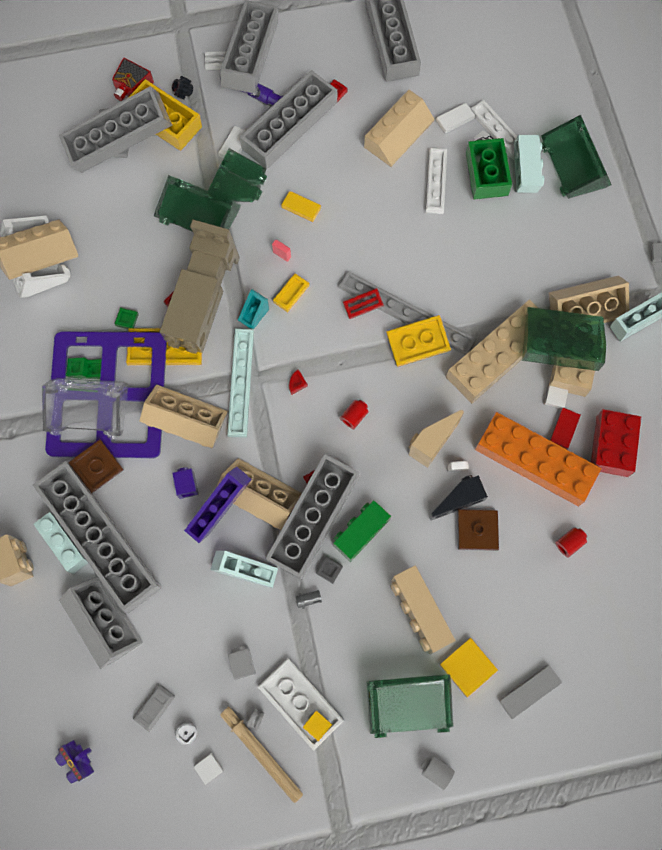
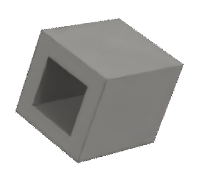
M244 646L232 649V653L228 654L234 680L256 674L250 649H244Z

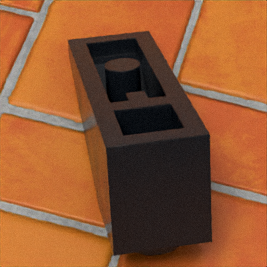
M468 475L462 478V481L431 513L430 520L438 519L485 501L488 496L479 475L475 477Z

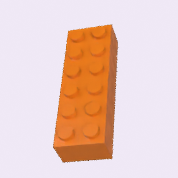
M498 412L493 416L475 449L479 453L578 507L585 502L602 469Z

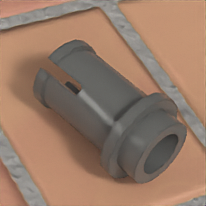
M319 590L302 595L299 593V596H295L298 608L302 607V609H305V606L322 603Z

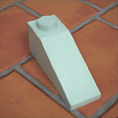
M216 551L211 571L273 588L278 568L227 551Z

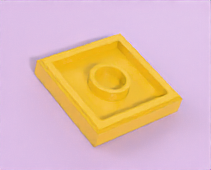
M469 638L439 664L466 698L498 671L472 638Z

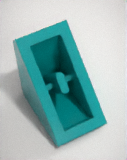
M251 289L238 321L250 329H255L269 311L268 299Z

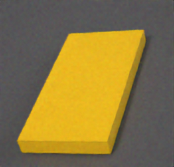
M129 328L128 332L159 333L161 328ZM134 338V343H144L145 338ZM167 343L166 365H202V353H190L186 351V348L180 346L178 349L173 348ZM127 347L126 364L152 365V348Z

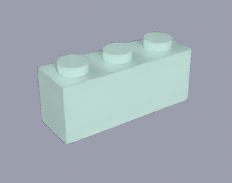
M518 135L513 143L516 192L537 193L544 185V176L542 175L543 159H541L540 154L542 142H540L539 135Z
M662 292L614 320L610 328L620 342L662 318Z
M49 512L34 523L38 532L67 572L75 574L88 564L53 513Z

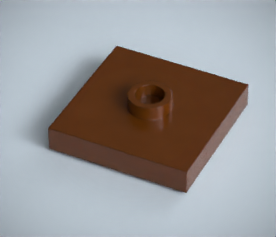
M101 439L68 462L92 494L124 471Z
M458 510V550L498 551V510Z

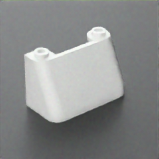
M47 216L5 219L2 221L0 237L49 223ZM58 263L32 273H24L22 276L12 280L18 296L25 298L66 283L70 278V270L64 264L60 265Z

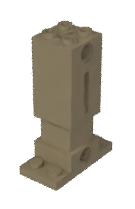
M192 220L190 227L194 235L189 247L192 256L187 270L181 269L159 333L169 346L177 349L180 346L186 348V351L196 354L197 352L203 353L224 292L221 283L225 271H231L233 263L238 264L240 257L230 230Z

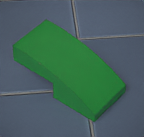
M68 358L66 377L100 379L102 359Z

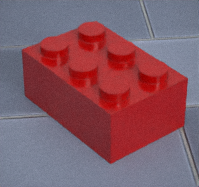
M602 409L596 416L591 463L602 468L600 472L629 477L635 473L642 416Z

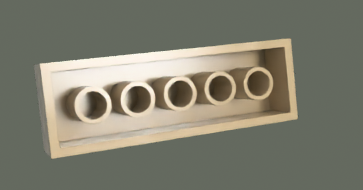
M529 299L448 370L446 378L472 404L553 332L556 325Z

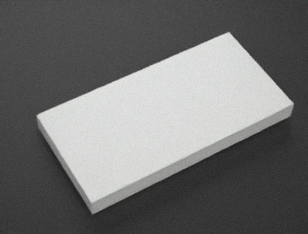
M289 658L258 686L261 692L313 751L344 721ZM316 710L332 724L319 742L303 728Z

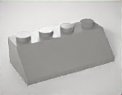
M99 577L69 588L59 599L100 669L119 660L143 643L126 614L119 607Z

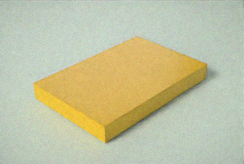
M440 315L386 331L397 367L451 351Z

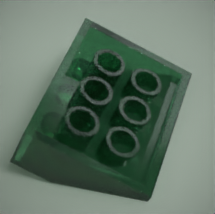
M527 307L522 361L599 371L603 367L606 359L604 317Z

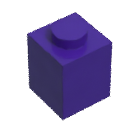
M183 467L177 469V472L172 473L176 495L179 499L199 495L195 473L192 468Z

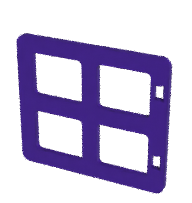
M61 331L55 335L45 451L49 456L75 458L94 444L61 442L63 406L65 401L99 402L95 442L101 439L115 458L154 459L160 455L162 430L148 426L146 443H112L114 403L117 401L145 402L156 385L165 386L167 341L164 340L160 333ZM77 337H87V342H77ZM134 338H145L144 343H134ZM69 347H102L101 377L98 387L65 386ZM119 347L152 348L151 383L148 388L115 386L117 351Z

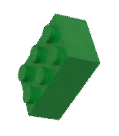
M504 138L468 141L466 159L473 199L509 196L512 180Z

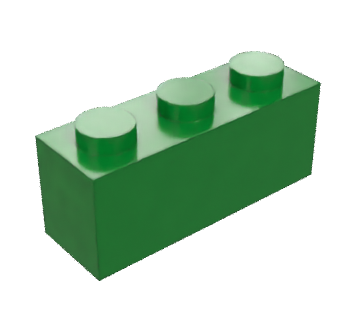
M374 500L371 504L367 502L360 510L362 513L357 518L354 516L347 523L348 528L344 532H338L333 538L335 541L333 547L350 563L391 519V515Z

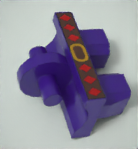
M73 740L58 749L59 753L55 760L61 767L68 764L71 770L66 774V778L71 784L76 781L79 782L94 773L90 766L91 761L87 756L92 752L90 747L83 750L81 745H77Z

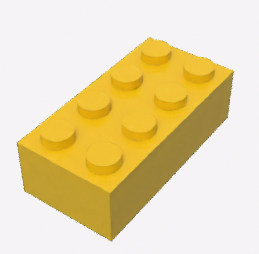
M145 79L129 97L150 86L159 93L172 126L156 135L181 151L202 128L200 114Z

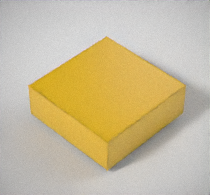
M316 710L303 728L319 742L332 724Z

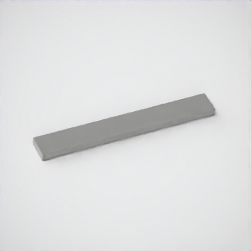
M349 271L339 285V289L355 297L378 288L384 304L383 307L378 309L407 325L434 317ZM376 294L371 295V296L366 297V298L361 299V300H362V301H367V300H369V299H372V298L376 297ZM376 301V302L371 303L370 305H374V304H377V303H379V302ZM442 321L450 347L464 355L470 352L477 339Z

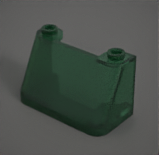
M581 115L541 135L543 140L542 149L544 153L548 151L561 180L562 186L559 189L563 197L567 196L569 199L605 189L612 185Z
M229 148L205 197L212 201L253 203L254 200L258 201L263 192L260 190L261 186L259 184H264L267 175H265L267 169Z
M168 175L154 217L159 218L158 222L169 226V223H172L193 232L190 227L192 220L229 230L239 213L241 205L189 182Z
M450 674L365 681L369 733L374 734V738L387 737V733L428 729H437V733L450 732V728L454 727Z

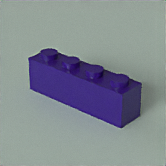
M238 467L228 472L184 531L198 543L209 536L252 479Z

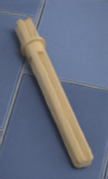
M230 707L225 709L220 716L232 729L230 732H234L291 801L296 803L303 796V793L244 725V720H240Z

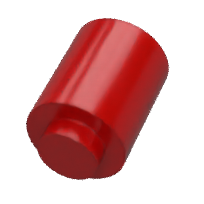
M354 400L340 416V420L354 430L369 413L368 405L362 400Z
M573 527L557 540L555 544L559 551L569 558L587 543V534L581 528Z

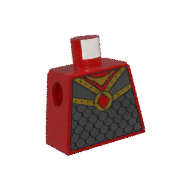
M123 58L112 79L116 89L114 97L119 101H122L126 96L129 97L145 79L153 84L154 80L151 71Z

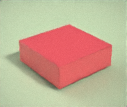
M275 240L272 243L273 253L288 262L291 258L290 248Z

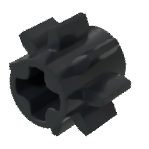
M180 76V79L173 81L172 90L175 92V96L185 100L186 96L190 97L192 95L193 85L191 80Z

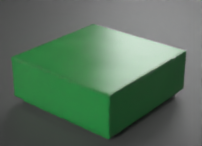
M120 307L114 324L125 329L134 328L139 313Z

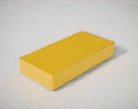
M289 191L281 205L283 209L311 222L315 220L321 209L320 204Z
M294 274L273 299V303L288 313L310 286L309 282Z

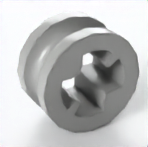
M254 709L247 726H253L254 730L257 731L264 712L258 713L257 709Z

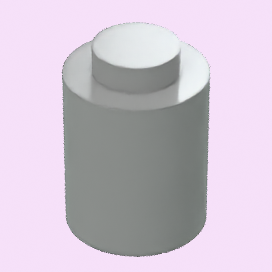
M434 756L430 759L427 757L420 768L423 770L422 775L443 790L446 789L455 773L453 769Z

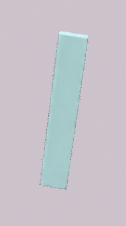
M235 329L228 437L247 438L254 329Z

